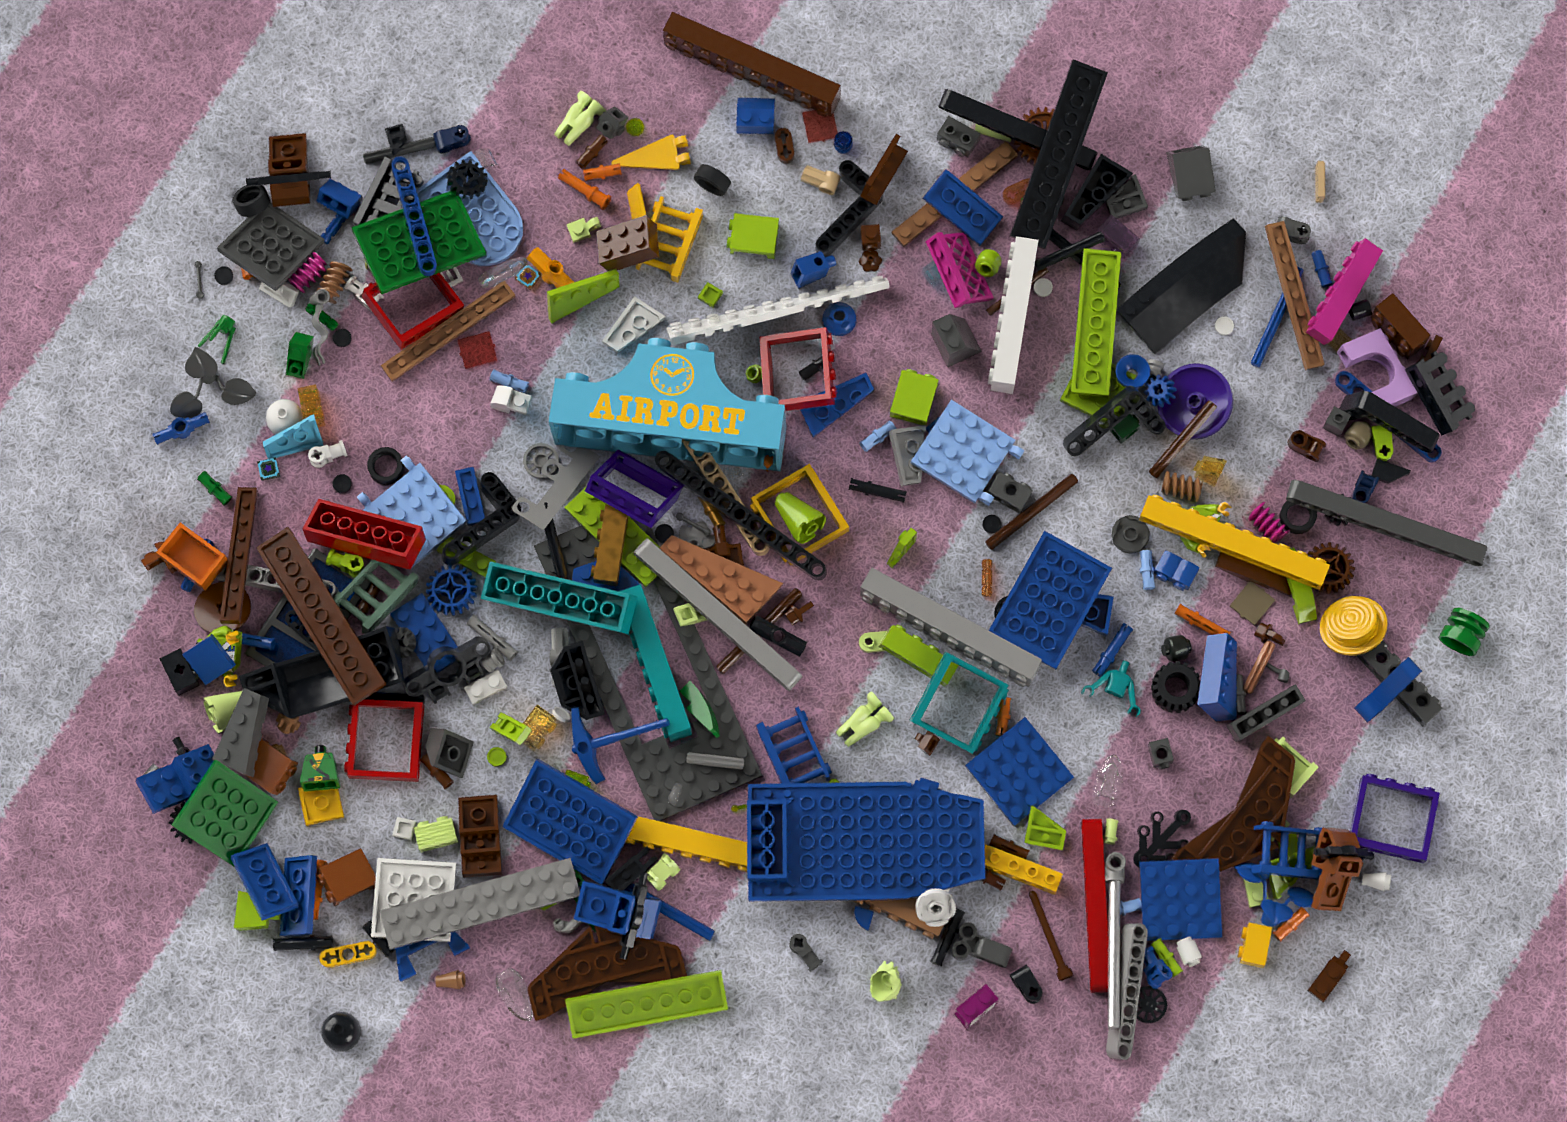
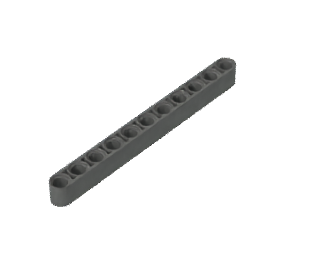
M1291 480L1286 500L1291 503L1474 566L1483 565L1487 546L1299 480Z

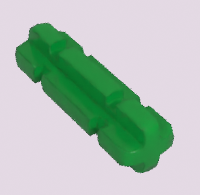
M309 303L305 308L306 312L314 315L315 305ZM323 310L321 311L319 321L331 331H334L339 325L338 322L333 318L331 319V316Z

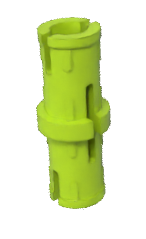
M1161 938L1150 945L1154 948L1159 958L1163 959L1165 964L1171 969L1172 977L1177 976L1183 971L1174 959L1173 952L1167 949Z

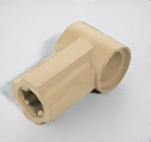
M808 165L805 167L801 177L802 182L818 187L821 192L828 195H834L841 176L835 172H824Z

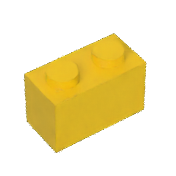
M1250 922L1246 927H1243L1241 938L1244 939L1243 946H1239L1237 955L1240 958L1241 964L1264 968L1272 927Z

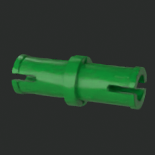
M206 471L198 476L197 480L223 506L231 501L232 496L221 487L222 484L220 482H216Z

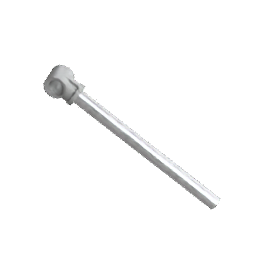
M1118 852L1109 854L1104 862L1105 883L1109 884V1029L1120 1028V884L1124 883L1126 860ZM1110 861H1117L1119 863V867L1115 868L1111 866Z

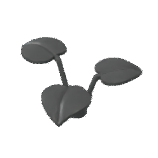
M195 347L185 363V371L193 378H200L195 396L187 391L179 393L172 400L170 412L173 416L181 418H192L199 415L203 406L202 402L197 398L203 383L211 384L217 381L220 389L224 390L221 395L222 400L231 405H239L251 400L256 395V391L247 381L241 378L228 380L224 387L219 376L216 375L218 366L214 358L202 349Z

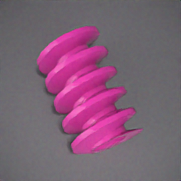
M314 251L312 252L313 259L308 257L307 263H302V269L298 268L297 274L294 273L291 279H288L302 293H305L304 286L311 287L309 281L316 282L314 276L322 277L319 272L320 270L326 273V262Z
M1263 502L1251 512L1248 520H1255L1253 526H1260L1258 532L1266 531L1263 537H1271L1272 543H1276L1285 537L1290 530L1283 531L1286 526L1285 524L1278 526L1280 518L1273 520L1275 513L1268 514L1270 507L1264 509L1265 502Z

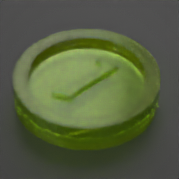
M632 118L627 122L626 131L629 135L636 137L644 132L645 127L642 120Z

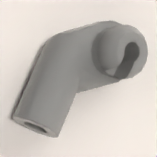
M558 918L553 922V926L559 933L570 934L583 922L574 919L569 922Z

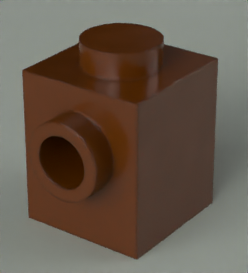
M879 224L862 225L860 228L862 250L875 251L881 249Z

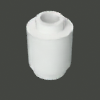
M1191 936L1176 942L1178 953L1184 965L1188 964L1189 967L1200 963L1199 959L1202 956L1195 940H1192Z

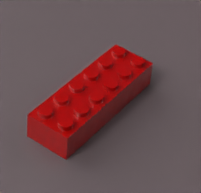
M322 499L317 500L302 528L307 542L411 570L426 541L422 526Z

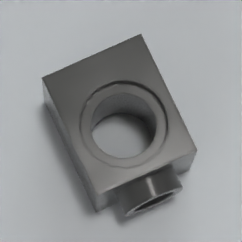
M1334 406L1323 429L1340 437L1351 415Z
M1165 738L1149 742L1148 749L1153 768L1158 767L1159 770L1169 768L1170 764L1174 761L1169 739ZM1156 752H1165L1166 758L1159 759L1156 756Z

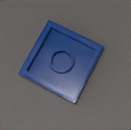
M213 634L182 654L205 685L236 665Z

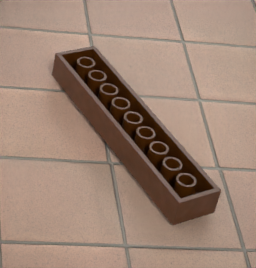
M675 12L671 13L663 28L664 44L668 49L681 51L688 58H697L704 65H713L720 72L725 73L727 71L736 79H745L755 87L761 86L773 95H776V93L782 95L789 102H798L805 109H814L821 116L832 117L841 99L840 84Z

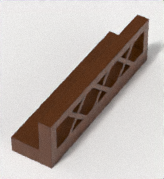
M895 134L860 197L875 205L878 204L908 153V150L897 145L901 137L898 134Z

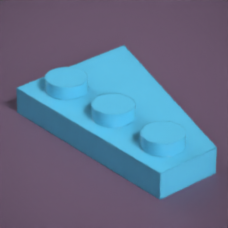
M314 414L263 441L268 459L309 450L316 446H324Z

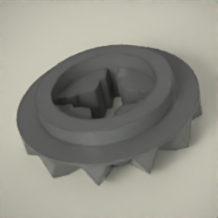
M395 628L397 638L404 639L403 643L406 646H400L401 658H406L415 650V635L407 628Z

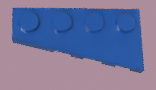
M867 373L836 385L835 405L799 409L813 438L874 391Z

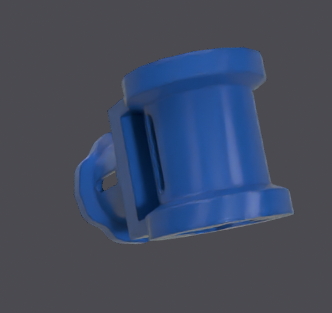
M1150 946L1145 949L1144 964L1146 968L1143 971L1148 984L1152 988L1158 989L1165 980H1170L1173 975L1163 959H1157L1153 952L1154 948Z

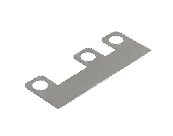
M560 445V451L573 458L567 467H564L553 459L548 460L542 467L541 473L555 481L537 505L525 497H519L512 506V511L544 530L600 458L599 455L589 449L578 447L575 451L568 452L564 447L565 445ZM554 464L559 468V472L556 475H550L546 470L547 466ZM520 502H526L529 504L530 509L522 513L517 509V505ZM544 502L548 503L547 509L545 508Z

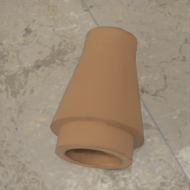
M456 970L443 975H436V987L460 990L466 984L465 973Z

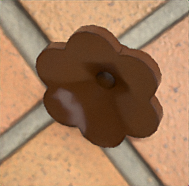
M864 251L859 259V264L863 266L865 272H875L879 269V265L882 264V258L878 256L877 251Z

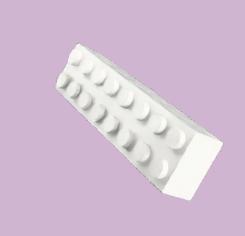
M1016 236L1015 242H1011L1009 259L1012 260H1008L1006 277L1009 278H1005L1003 295L1006 296H1002L1000 312L1003 314H999L997 330L1000 332H996L994 348L997 350H993L991 366L994 368H990L988 384L991 385L990 391L1013 394L1038 246V240Z

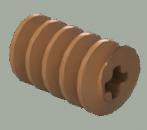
M331 261L329 264L331 268H327V274L323 276L324 281L320 282L321 288H317V290H327L330 294L328 302L336 304L337 302L333 298H340L336 291H343L340 284L346 285L347 283L343 277L349 278L350 276L346 271L352 272L353 270L346 264Z
M1166 471L1161 492L1164 489L1165 495L1168 496L1170 491H1172L1173 497H1176L1179 492L1181 499L1187 494L1188 500L1195 496V501L1198 502L1203 481L1200 484V479L1197 477L1193 482L1192 476L1185 480L1184 474H1181L1178 479L1175 472L1170 477L1169 471Z

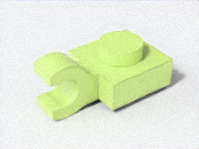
M598 217L592 218L588 222H585V219L582 218L566 224L573 243L591 237L590 231L601 228Z

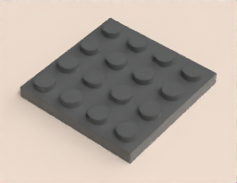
M270 202L269 206L260 214L248 217L217 247V250L274 291H277L302 266V263L312 256V252H316L324 244V238L280 208L273 207V204Z

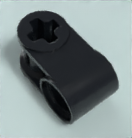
M1027 965L1022 966L1009 975L1016 988L1028 1003L1036 1004L1041 1000L1042 988ZM1031 989L1033 992L1037 991V997L1029 996Z

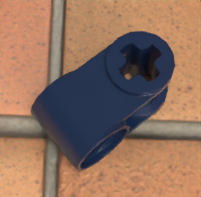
M464 125L438 130L433 134L438 153H447L454 149L465 147L471 141L469 131Z
M1362 470L1356 481L1351 499L1357 500L1356 495H1361L1364 501L1360 502L1367 504L1379 481V477H1372Z

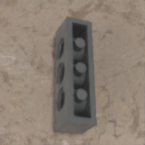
M1295 684L1229 723L1226 727L1235 742H1238L1306 700Z

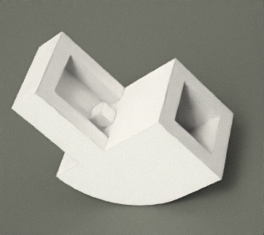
M497 386L490 406L502 412L510 413L511 410L526 415L532 396L515 391L512 387Z

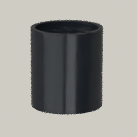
M1367 299L1353 303L1349 314L1353 321L1372 315V309Z

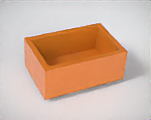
M181 522L156 552L162 560L205 591L228 562V558L222 552Z

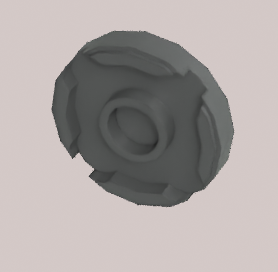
M1127 515L1118 519L1111 533L1112 541L1117 549L1131 554L1145 548L1150 536L1146 523L1139 521V517Z

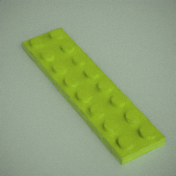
M1086 248L1083 250L1070 394L1109 397L1121 252Z
M721 970L565 999L573 1039L728 1010Z

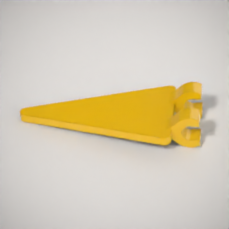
M671 134L621 156L611 163L612 165L620 163L621 167L678 170L680 165L691 164L689 153H682L680 155L677 153V148L688 147L686 135L675 138Z

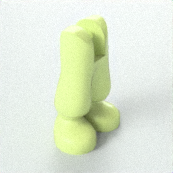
M583 91L577 94L578 102L571 106L563 122L554 133L560 139L567 130L570 131L564 139V143L568 146L593 124L595 115L601 116L606 111L602 105L596 100H592Z
M872 691L867 694L868 703L858 707L852 716L836 731L839 737L850 729L855 732L844 742L848 747L877 730L882 721L892 722L894 720L893 715L885 706L880 708L882 703ZM880 708L874 716H871V713Z

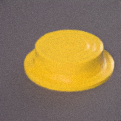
M1361 596L1344 597L1330 605L1322 615L1320 634L1323 642L1332 651L1347 656L1361 655L1371 651L1381 643L1387 632V616L1383 608L1372 599Z

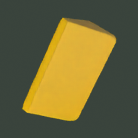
M636 183L627 191L632 219L646 215L641 186L639 183Z

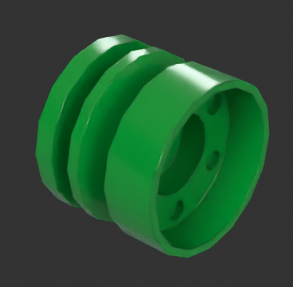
M1453 608L1451 616L1447 619L1450 625L1443 627L1438 638L1445 646L1460 654L1475 656L1481 645L1479 639L1485 637V632L1488 631L1490 625L1484 618L1469 610Z

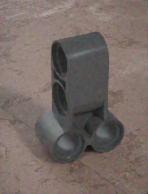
M966 922L961 925L958 936L962 941H957L951 951L952 956L956 960H964L970 955L1003 968L1007 967L1012 948L977 935V928L973 923ZM970 928L973 935L971 937L964 936L962 929ZM963 946L966 949V954L958 955L955 950L956 947Z

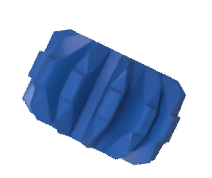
M1157 375L1156 380L1151 377L1150 381L1152 383L1145 384L1148 390L1144 391V394L1148 395L1146 400L1152 402L1154 407L1159 404L1162 408L1164 407V402L1170 405L1169 399H1175L1172 393L1177 391L1175 387H1172L1174 381H1169L1167 376L1162 378L1160 375ZM1158 389H1163L1162 393H1157Z

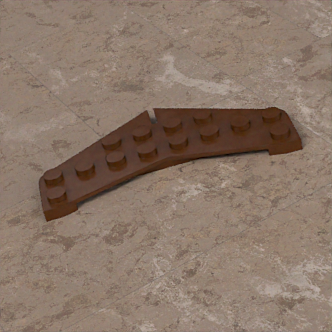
M1267 736L1261 743L1235 809L1177 850L1171 859L1218 858L1219 872L1262 855L1263 831L1254 830V826L1262 825V822H1274V826L1285 827L1295 767L1294 756L1271 737ZM1271 832V837L1280 843L1281 833ZM1271 841L1270 851L1279 848V846Z
M590 926L528 985V995L534 1019L539 1021L548 1018L566 1007L565 999L586 995L606 982L653 983L685 977L687 973L681 950L674 944L636 937L633 948L629 949L627 960L621 959L619 957L622 945H620L622 934L595 926L599 943H595Z

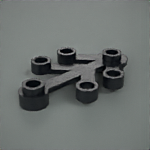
M1177 810L1174 814V821L1162 834L1161 822L1164 816L1161 812H1153L1150 816L1152 821V844L1148 848L1147 836L1150 834V828L1146 825L1138 827L1139 850L1133 856L1134 864L1138 868H1140L1139 862H1142L1141 857L1143 855L1146 856V861H1166L1168 856H1173L1174 854L1167 853L1165 856L1153 854L1158 849H1180L1182 842L1186 844L1189 842L1186 839L1167 841L1181 825H1187L1190 822L1191 814L1187 810ZM1156 814H1159L1160 819L1158 821L1154 819V816ZM1182 814L1186 815L1185 821L1181 820ZM1142 828L1146 829L1145 835L1141 834Z

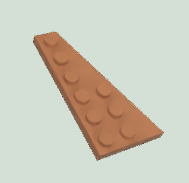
M673 535L659 548L745 625L783 586L782 582Z

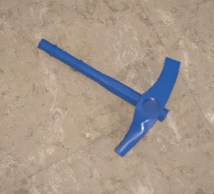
M579 707L571 708L574 742L572 752L578 755L590 778L595 784L604 781L605 777L598 766L596 748L669 726L670 723L668 718L593 739L581 720Z

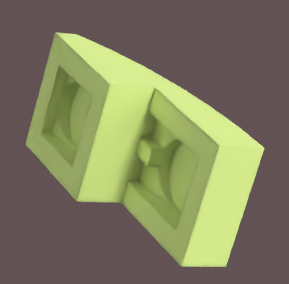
M689 603L673 608L680 626L707 621Z

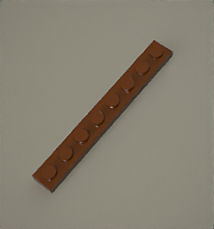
M238 487L220 613L221 624H240L258 495L256 487Z

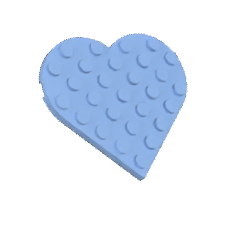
M472 151L456 161L461 164L462 159H464L465 163L472 160V164L478 162L479 168L484 167ZM455 163L416 190L419 202L450 191L451 186L447 185V174L450 167H454ZM484 168L483 173H487L486 180H488L485 191H480L479 197L474 194L473 199H470L468 195H466L465 199H463L462 194L459 196L486 251V256L468 263L477 266H493L506 261L517 251L523 237V223L515 205Z

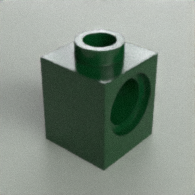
M1129 414L1114 426L1110 432L1122 444L1139 430L1140 422L1134 414Z

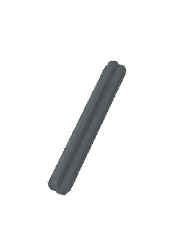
M434 137L405 143L394 156L390 147L364 153L363 158L364 162L369 164L382 161L384 157L390 159L435 148L436 144Z

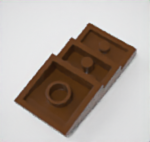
M497 795L458 797L462 877L502 875Z

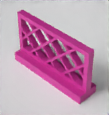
M937 232L926 241L955 308H960L964 304L991 301L994 298L985 277L981 276L975 269L977 259L963 232L944 235L942 232ZM960 238L963 246L958 244L956 240ZM954 247L961 252L960 255L953 251ZM964 255L969 258L970 263L964 259ZM961 264L968 268L967 272L961 268ZM971 272L975 273L978 279L974 278ZM970 281L975 284V288L968 285V282ZM979 288L983 290L985 296L978 292Z

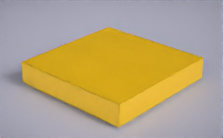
M302 787L298 788L306 826L344 818L339 789L304 792Z

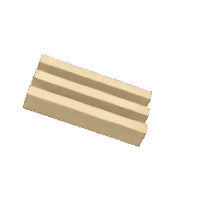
M1317 161L1315 166L1316 203H1322L1325 198V162Z

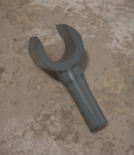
M1267 663L1266 667L1279 674L1278 681L1288 682L1289 672L1287 670L1276 668Z

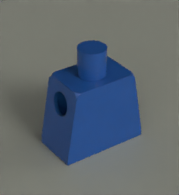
M821 251L796 259L791 270V276L797 288L800 289L826 277L829 268L836 266V260L833 255L825 257Z

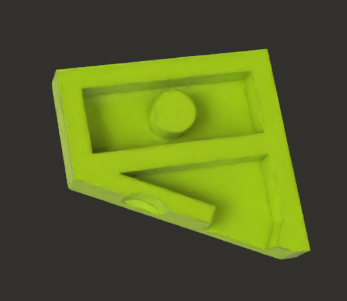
M912 527L908 531L904 530L899 536V542L887 562L891 568L899 562L916 542L917 532Z
M1031 805L1024 843L1063 850L1066 830L1038 808Z

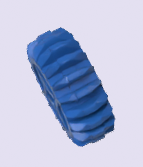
M449 565L448 570H445L444 566H441L442 572L439 573L438 570H435L436 577L430 575L429 579L432 582L426 583V586L431 588L426 590V594L430 595L427 600L432 602V608L437 607V612L440 613L444 609V615H448L449 610H451L452 616H455V610L463 614L461 608L464 607L466 610H469L470 608L467 603H475L471 598L477 597V593L473 592L478 590L477 585H473L476 583V579L471 578V572L466 573L467 569L465 567L460 570L459 565H456L454 569ZM454 576L463 579L467 585L462 586V584L455 583ZM447 578L446 584L437 588L439 583ZM451 582H452V585H453V587H454V589H455V590H454V593H452V596H451V594H450V592H449L450 587H451ZM466 592L464 598L456 603L457 596ZM437 594L449 597L450 604L438 599Z

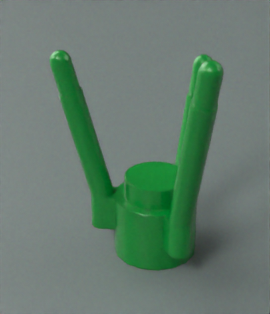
M222 315L220 320L216 322L214 327L198 344V347H201L208 339L212 341L219 332L223 334L229 332L221 363L224 364L232 336L236 330L233 327L235 321L227 315Z

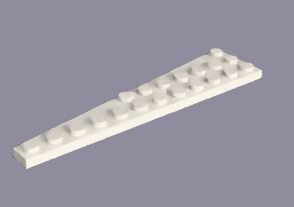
M876 276L872 278V281L868 282L859 280L855 281L854 285L846 286V284L835 286L833 290H828L827 288L817 290V293L811 295L810 293H802L798 295V298L784 297L780 299V302L773 303V301H767L758 307L749 305L741 311L732 309L725 311V314L719 316L718 314L707 315L706 319L701 320L699 318H692L688 320V323L684 324L675 322L670 324V327H666L673 346L695 340L696 335L707 337L713 335L715 330L726 332L733 329L734 325L744 327L804 311L805 306L816 308L822 306L824 301L835 303L842 300L843 296L854 298L890 288L889 281L886 277Z

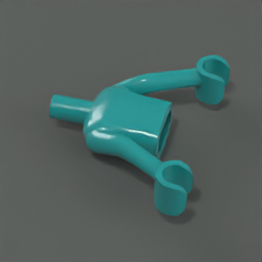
M1122 661L1119 670L1107 671L1094 684L1086 685L1081 690V694H1083L1085 689H1089V697L1094 694V690L1108 680L1104 691L1118 698H1123L1128 687L1130 708L1127 710V714H1130L1131 709H1135L1137 712L1136 718L1141 712L1140 708L1136 705L1134 682L1126 674L1130 665L1127 661Z

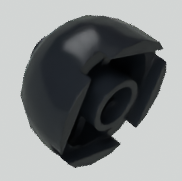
M336 1012L329 1015L321 1027V1036L324 1043L335 1051H348L360 1039L361 1027L358 1020L352 1014L346 1012Z

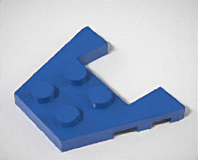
M451 932V939L448 944L454 956L470 949L469 945L456 932ZM423 940L396 948L400 982L417 975L408 956L438 941Z

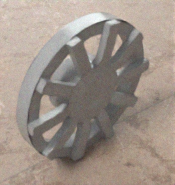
M537 443L529 447L523 457V464L527 473L535 478H547L545 475H539L540 470L550 460L548 457L553 453L556 458L553 460L559 463L556 450L545 443ZM543 447L542 452L539 453L537 448ZM546 448L551 450L547 455L545 454ZM533 449L536 452L535 456L530 454ZM527 456L533 458V461H527ZM527 464H534V466L528 469ZM551 465L547 466L552 469L548 474L552 475L558 467L556 465L554 467ZM536 467L538 468L537 474L532 472Z

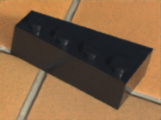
M1101 154L1061 219V222L1077 231L1130 179L1133 173Z

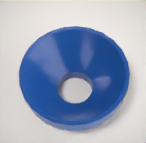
M832 303L825 309L822 323L832 335L843 336L854 329L856 314L853 308L846 303ZM837 311H841L845 314V318L837 321L834 318V314Z
M1135 354L1126 355L1117 363L1115 371L1117 380L1124 387L1134 386L1139 388L1148 381L1150 366L1142 356ZM1128 370H1135L1138 376L1135 379H1129L1126 372Z

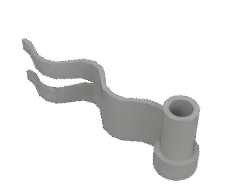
M325 289L317 290L309 299L310 303L315 305L312 325L321 335L320 342L313 349V355L318 366L321 365L318 356L322 360V364H325L320 347L328 338V331L319 321L323 304L327 303L330 299V294Z

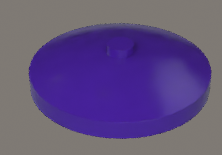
M1193 363L1181 366L1167 376L1169 381H1174L1172 387L1177 389L1176 392L1172 393L1175 399L1170 398V405L1164 402V407L1161 408L1158 404L1157 408L1160 417L1170 431L1179 436L1209 400L1217 408L1191 439L1207 438L1218 432L1226 424L1233 409V392L1228 380L1217 369L1209 365Z

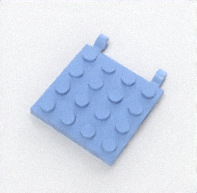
M951 400L910 463L974 504L977 500H980L987 506H990L994 497L989 493L983 492L1007 453L1019 460L1024 450L1013 445L1015 439Z
M405 456L401 462L409 470L407 474L373 502L363 492L357 498L366 507L363 511L422 526L426 541L412 566L414 567L468 521L421 463L415 465L408 456Z

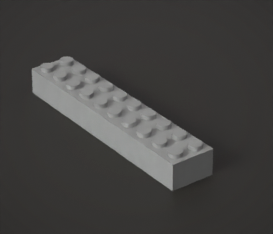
M874 568L870 569L860 587V596L864 602L878 605L879 609L884 613L888 614L891 612L895 614V618L903 623L908 621L913 624L912 627L914 629L930 633L929 636L936 641L943 640L949 648L963 651V655L973 660L976 658L981 661L980 664L982 666L998 670L997 673L1004 678L1011 677L1014 679V683L1021 687H1029L1041 666L1042 659Z

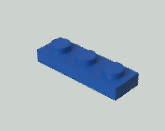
M474 467L456 470L455 474L465 518L468 521L467 526H472L483 520L485 514Z

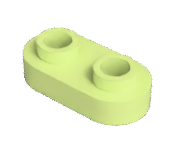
M887 631L864 633L859 639L860 649L866 653L885 651L878 646ZM867 639L872 640V644L867 645L865 641Z

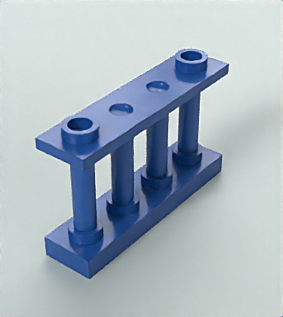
M799 706L795 708L796 716L771 727H765L763 722L756 725L758 734L781 784L806 783L824 775L826 781L830 780L831 768L828 762L824 764L806 724L808 721L807 715L804 710L800 711ZM799 722L801 723L805 733L780 744L772 743L770 737L774 733ZM806 740L809 741L812 751L786 762L780 761L778 755L781 754V751ZM816 757L820 768L798 778L788 779L786 774L789 771L788 769Z
M1262 822V825L1254 826V830L1263 831L1262 861H1260V864L1252 865V873L1319 880L1322 869L1316 866L1312 867V869H1307V865H1305L1306 835L1316 836V848L1319 834L1322 830L1321 827H1314V830L1274 826V822ZM1271 832L1281 833L1280 860L1277 866L1272 865L1270 861ZM1289 834H1298L1297 865H1295V868L1289 867V863H1287Z

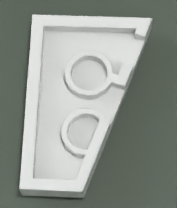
M634 296L602 340V343L619 353L665 320L666 317Z

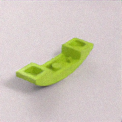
M1287 578L1295 603L1293 609L1298 624L1317 620L1312 588Z

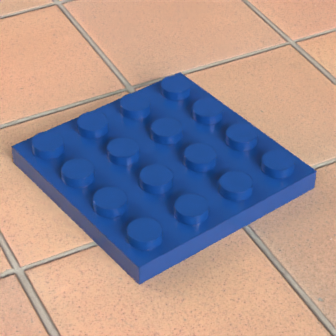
M1026 717L965 765L1013 826L1030 814L1031 805L1036 808L1039 807L1074 778Z
M1218 858L1139 862L1142 924L1147 928V941H1155L1159 938L1162 940H1178L1190 936L1192 939L1222 938Z

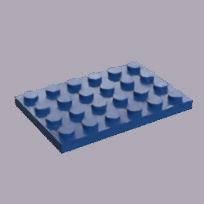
M1044 530L989 631L1042 659L1044 664L1056 670L1111 572L1112 567Z
M536 759L502 827L558 860L571 858L573 869L603 885L638 816L542 760Z

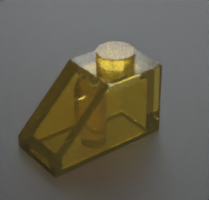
M1204 456L1202 461H1197L1193 469L1196 471L1194 477H1198L1201 481L1215 487L1227 461Z

